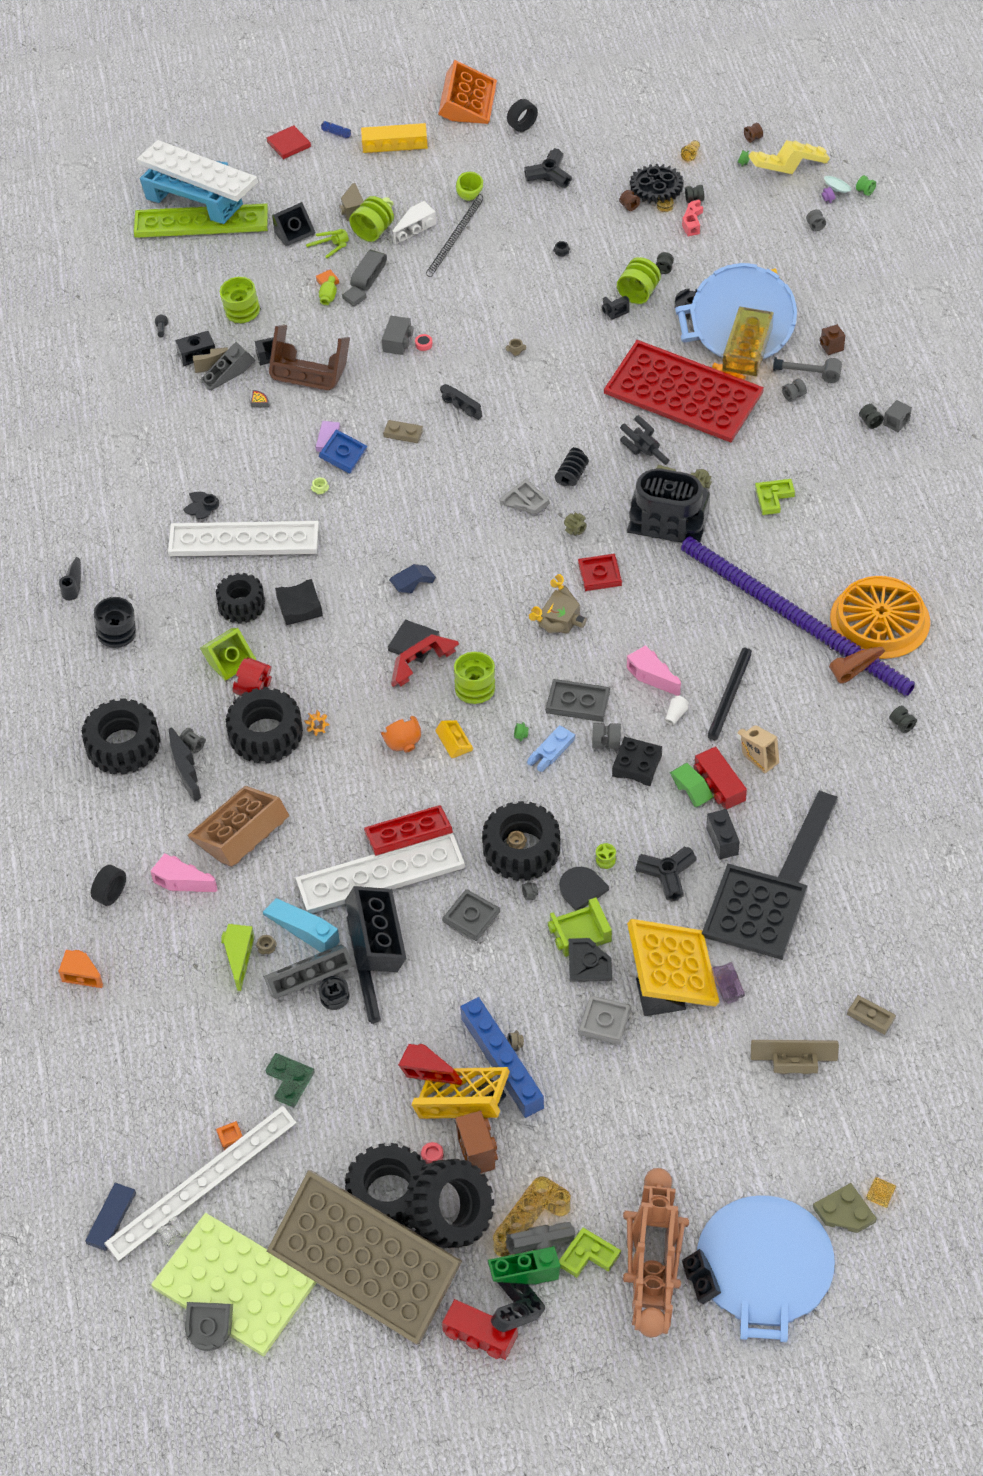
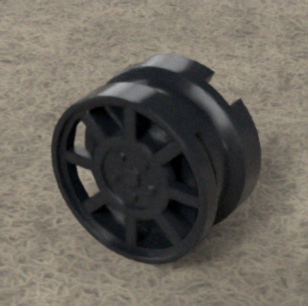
M330 976L321 981L318 988L321 1004L330 1010H338L346 1006L350 998L347 982L339 976Z

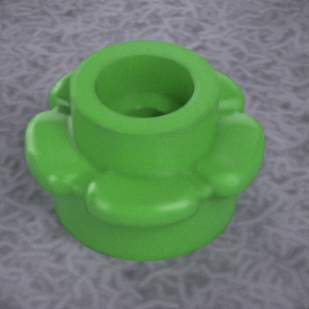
M742 150L737 163L742 164V166L744 164L747 165L750 159L748 157L749 151Z
M524 722L522 724L516 723L514 729V739H520V742L528 736L529 728L525 726Z

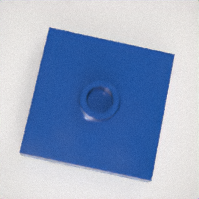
M336 429L318 457L350 474L367 450V445Z

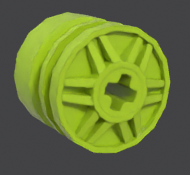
M369 196L351 214L349 222L352 230L358 237L368 242H374L392 224L394 213L383 199Z
M636 257L627 265L617 281L616 288L622 297L627 296L630 303L643 304L647 302L661 280L660 270L649 259Z
M233 277L221 285L220 297L225 315L230 321L246 323L256 318L260 312V304L255 285L251 279Z
M476 651L467 652L459 656L454 664V687L458 698L471 704L483 703L489 700L495 692V665L492 658L483 652Z

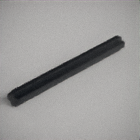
M744 647L740 652L708 731L709 739L715 741L720 735L752 655L750 648Z
M347 916L346 919L368 1021L371 1024L380 1022L381 1017L371 972L358 970Z

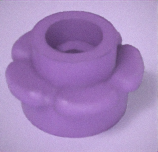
M832 188L823 189L821 193L822 198L825 202L829 201V203H832V200L836 199Z

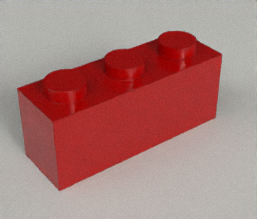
M716 746L695 755L693 768L705 779L709 789L714 794L715 801L719 805L721 804L724 809H729L746 801L747 788Z
M456 1299L452 1302L442 1322L443 1332L447 1337L453 1340L460 1339L466 1342V1345L472 1349L477 1350L480 1348L495 1359L502 1358L506 1360L518 1337L517 1328L506 1332L499 1331L491 1323L492 1315Z

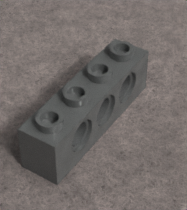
M340 944L263 977L270 995L277 999L353 967L347 948Z

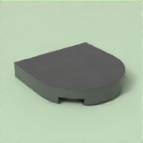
M187 1302L185 1333L194 1347L199 1350L212 1351L226 1343L232 1328L233 1304Z

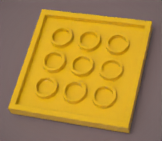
M637 919L629 920L627 926L642 996L714 1007L720 1003L705 937L702 935L703 930Z

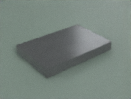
M553 679L545 712L547 714L604 722L611 687Z

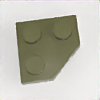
M852 1183L813 1203V1209L825 1226L834 1228L838 1226L858 1233L876 1223L877 1220Z

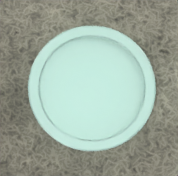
M833 176L824 177L825 183L834 192L847 193L851 191V187L843 180Z

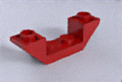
M431 634L407 649L395 660L391 685L394 687L399 684L401 687L410 681L409 677L413 672L408 664L417 658L416 654L419 652L425 654L433 648L439 658L443 655L449 657L456 652L455 648L459 645V642Z

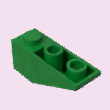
M555 1246L488 1260L493 1282L540 1284L559 1280L561 1266Z

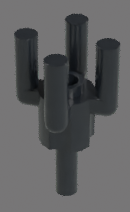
M637 415L634 421L645 431H642L639 427L633 431L625 423L621 425L620 429L634 441V444L626 436H622L620 442L633 454L638 455L642 451L646 456L654 455L664 465L669 463L670 460L658 450L659 442L652 437L654 428L640 415Z

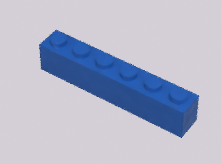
M480 997L461 1005V1019L491 1066L508 1067L510 1072L505 1088L523 1116L527 1118L544 1109V1096Z

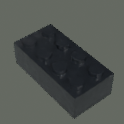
M353 886L345 899L358 970L397 973L407 958L392 889Z

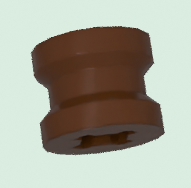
M756 122L751 127H744V136L751 143L756 138L760 139L763 137V129Z
M626 190L621 194L619 202L628 211H633L639 206L640 198L634 195L632 190Z

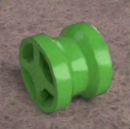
M865 175L861 176L856 184V190L859 192L863 191L867 196H870L876 188V181L873 179L869 180Z

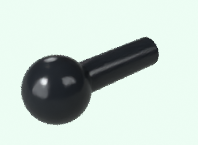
M163 314L155 318V325L158 326V337H164L165 326L168 324V318Z

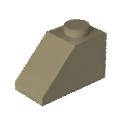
M352 183L341 197L342 205L339 208L341 215H344L347 221H349L351 214L364 202L356 183Z

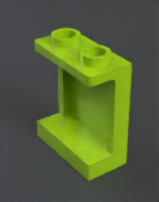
M597 897L589 900V907L558 917L555 916L554 912L550 913V921L547 922L551 934H555L557 949L562 950L565 957L569 956V938H590L597 946L612 942V929Z

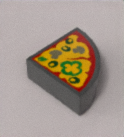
M253 390L251 407H269L267 396L260 391Z

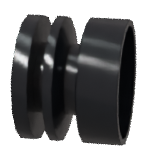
M109 597L101 600L94 608V622L99 642L110 648H120L131 643L136 636L135 614L132 604L121 597Z

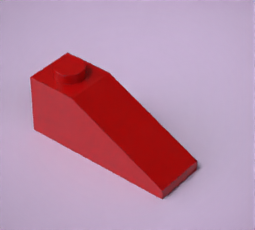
M408 1044L398 1064L407 1078L461 1085L463 1082L449 1064L424 1044Z

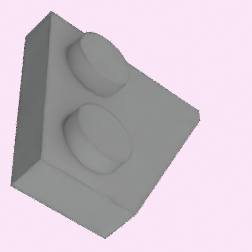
M527 479L523 480L499 499L501 505L532 514L539 513L550 504L549 499Z

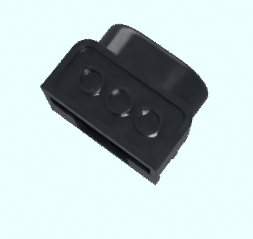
M660 468L648 470L637 479L629 511L630 522L627 533L683 543L690 536L693 540L695 539L701 543L709 515L710 492L703 488L701 482L691 474Z

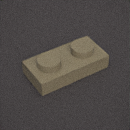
M388 420L383 435L384 438L418 443L423 432V426Z
M857 995L847 1011L848 1016L886 1035L896 1018L894 1013Z

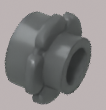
M530 880L522 884V893L525 900H535L536 895H538L537 885L535 883L532 884Z

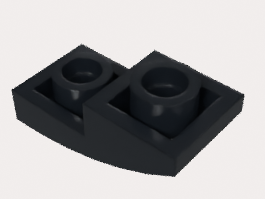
M698 1249L682 1260L686 1278L693 1283L698 1302L705 1304L721 1294L714 1272L701 1249Z

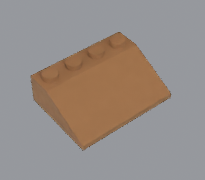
M244 786L187 836L219 862L232 867L239 863L241 858L248 852L252 851L259 842L267 838L276 827L282 825L284 820L289 817V814L279 797Z

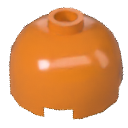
M410 716V720L406 722L400 719L387 726V732H381L384 742L390 749L394 751L404 750L405 753L414 750V745L421 738V728L415 716Z

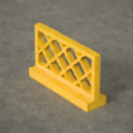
M508 1067L453 1068L459 1076H463L461 1078L463 1081L461 1085L449 1083V1087L439 1092L438 1089L446 1083L436 1082L433 1084V1081L425 1080L419 1098H414L411 1104L419 1119L456 1118L477 1111H481L484 1118H498L500 1113L498 1103L510 1071ZM477 1075L483 1076L474 1083L470 1081ZM501 1075L500 1078L494 1081L493 1083L490 1081V1079L494 1076ZM468 1082V1087L460 1092L457 1090V1088ZM485 1082H487V1083L489 1084L487 1087H485V1088L482 1089L481 1091H478V1090L476 1089V1088H478L479 1086H481L482 1084H484ZM473 1090L476 1092L472 1097H465ZM434 1091L437 1093L434 1097H427ZM453 1091L456 1092V1095L453 1097H446ZM491 1091H495L493 1097L485 1096Z

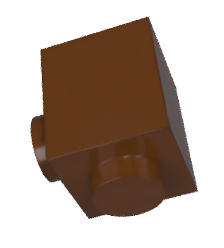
M838 324L823 328L820 345L828 356L844 351L846 335Z

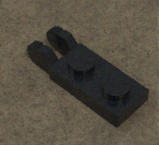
M447 384L441 385L440 391L443 401L447 404L452 403L454 407L462 409L468 416L474 417L477 420L483 417L481 405L452 386Z

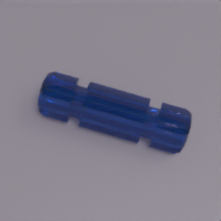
M323 121L321 124L323 131H329V133L338 136L342 135L344 138L351 136V130L333 123L330 124L327 121Z

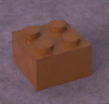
M481 1111L456 1117L457 1139L464 1160L480 1168L481 1173L495 1170V1161L498 1160L497 1144L495 1138L491 1137V1127L488 1118H484Z

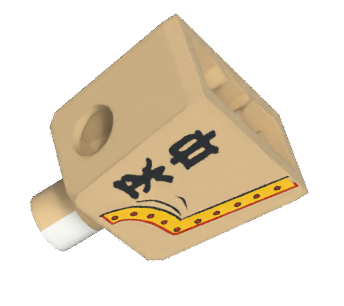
M757 725L747 731L745 729L738 731L736 738L741 741L743 755L763 773H767L779 764L777 736Z

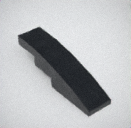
M171 727L168 730L175 765L185 789L193 801L196 802L201 799L199 786L196 784L198 779L196 770L193 767V755Z

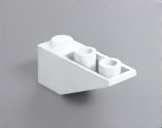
M425 201L411 207L392 231L393 244L396 245L436 225V212Z

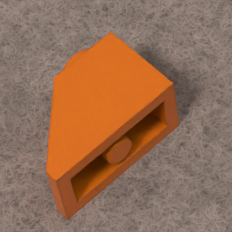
M80 950L65 951L58 970L62 982L96 988L103 987L100 973L86 953Z

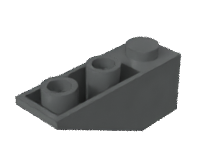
M235 342L200 380L210 390H213L244 373L255 359L240 344Z

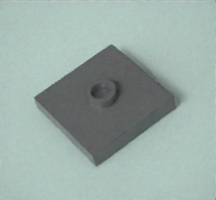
M465 889L443 916L442 921L471 939L478 941L498 916L500 908Z

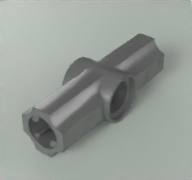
M563 1222L551 1226H536L528 1228L529 1230L508 1234L505 1242L510 1254H518L572 1242L576 1234L571 1222Z

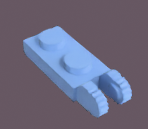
M559 725L530 755L527 764L533 766L541 758L542 760L538 764L537 770L543 772L575 740V734Z

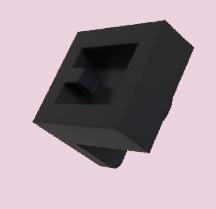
M623 296L611 302L607 297H603V313L608 315L611 320L629 313V298Z

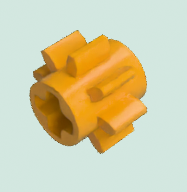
M316 710L315 714L308 713V720H304L306 724H309L306 730L308 732L313 730L315 736L321 731L326 733L324 729L330 725L324 721L327 715L323 714L320 716L318 710ZM316 719L320 723L318 726H316L314 723Z

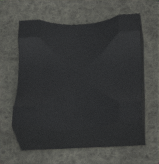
M312 579L305 580L303 583L292 587L275 588L286 626L323 616L322 606Z
M624 736L612 767V777L629 778L643 785L651 786L656 768L662 757V746Z

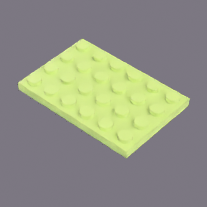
M205 1213L151 1286L154 1290L185 1309L187 1302L233 1304L230 1336L264 1357L317 1282L267 1252L266 1248Z

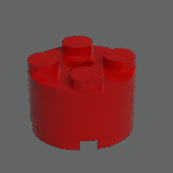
M249 657L247 659L244 658L236 673L238 679L237 682L234 681L233 693L242 696L245 692H252V689L258 688V690H262L263 687H269L272 676H269L272 666Z

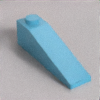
M275 898L263 911V915L319 952L333 948L340 942L338 928L324 919Z

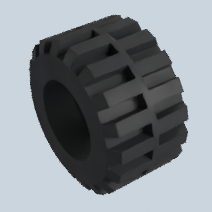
M235 573L233 576L228 575L227 579L223 578L221 580L222 583H218L216 599L219 612L224 619H230L232 623L237 621L238 624H242L244 621L248 623L251 619L255 620L257 615L260 616L262 614V610L265 609L263 586L254 575Z

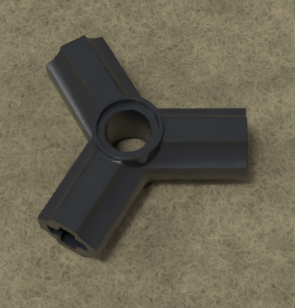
M554 148L550 150L542 164L524 167L526 181L544 179L546 181H553L563 188L568 187L572 181V176L559 168L564 156L560 149Z
M685 846L671 857L663 859L640 854L635 871L658 877L662 883L666 900L671 902L678 901L684 896L678 874L696 862L697 857L690 847Z

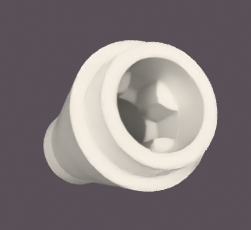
M681 696L672 698L664 721L674 726L688 710L689 702Z

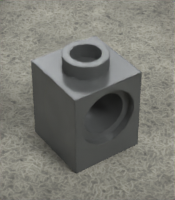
M896 400L885 412L883 425L899 433L910 421L912 407Z

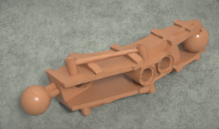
M653 1168L647 1172L644 1178L642 1200L638 1212L626 1210L623 1212V1218L627 1220L628 1273L623 1274L624 1282L633 1283L632 1325H634V1330L640 1331L649 1338L668 1334V1330L671 1327L673 1288L679 1289L681 1287V1281L677 1279L684 1228L689 1226L688 1218L679 1217L678 1206H673L676 1189L671 1188L673 1184L672 1177L667 1170L662 1168ZM646 1225L666 1228L663 1265L654 1260L644 1263ZM634 1242V1247L636 1248V1251L632 1260V1248Z

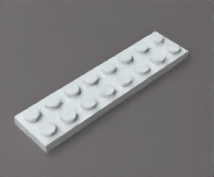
M159 140L137 158L139 165L237 202L258 183V179L254 175Z
M319 522L171 523L168 554L169 556L317 554Z
M451 833L377 856L375 854L302 875L296 877V883L306 911L312 914L345 904V899L353 886L393 890L464 869L465 863L455 837Z

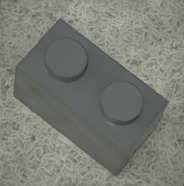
M390 316L382 337L383 352L404 354L405 348L409 346V337L414 332V326H411V318Z

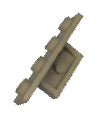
M751 1040L750 1057L751 1060H772L774 1073H818V1061L838 1060L839 1042L837 1040Z

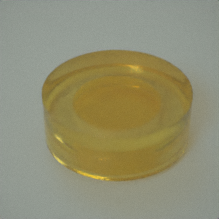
M670 198V201L664 199V203L658 200L657 209L662 212L671 211L674 205L673 199Z

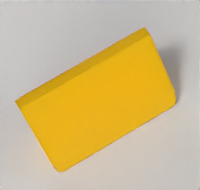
M457 720L440 721L435 731L451 758H456L474 749Z

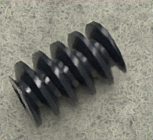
M571 448L555 474V480L560 485L575 486L583 474L589 459L581 449Z

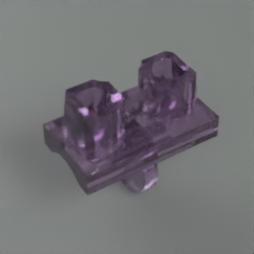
M732 962L723 966L712 967V973L724 1002L732 1003L738 1001V998L745 997V992Z

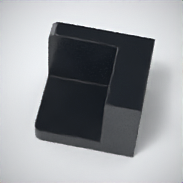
M273 337L254 341L260 366L270 364Z

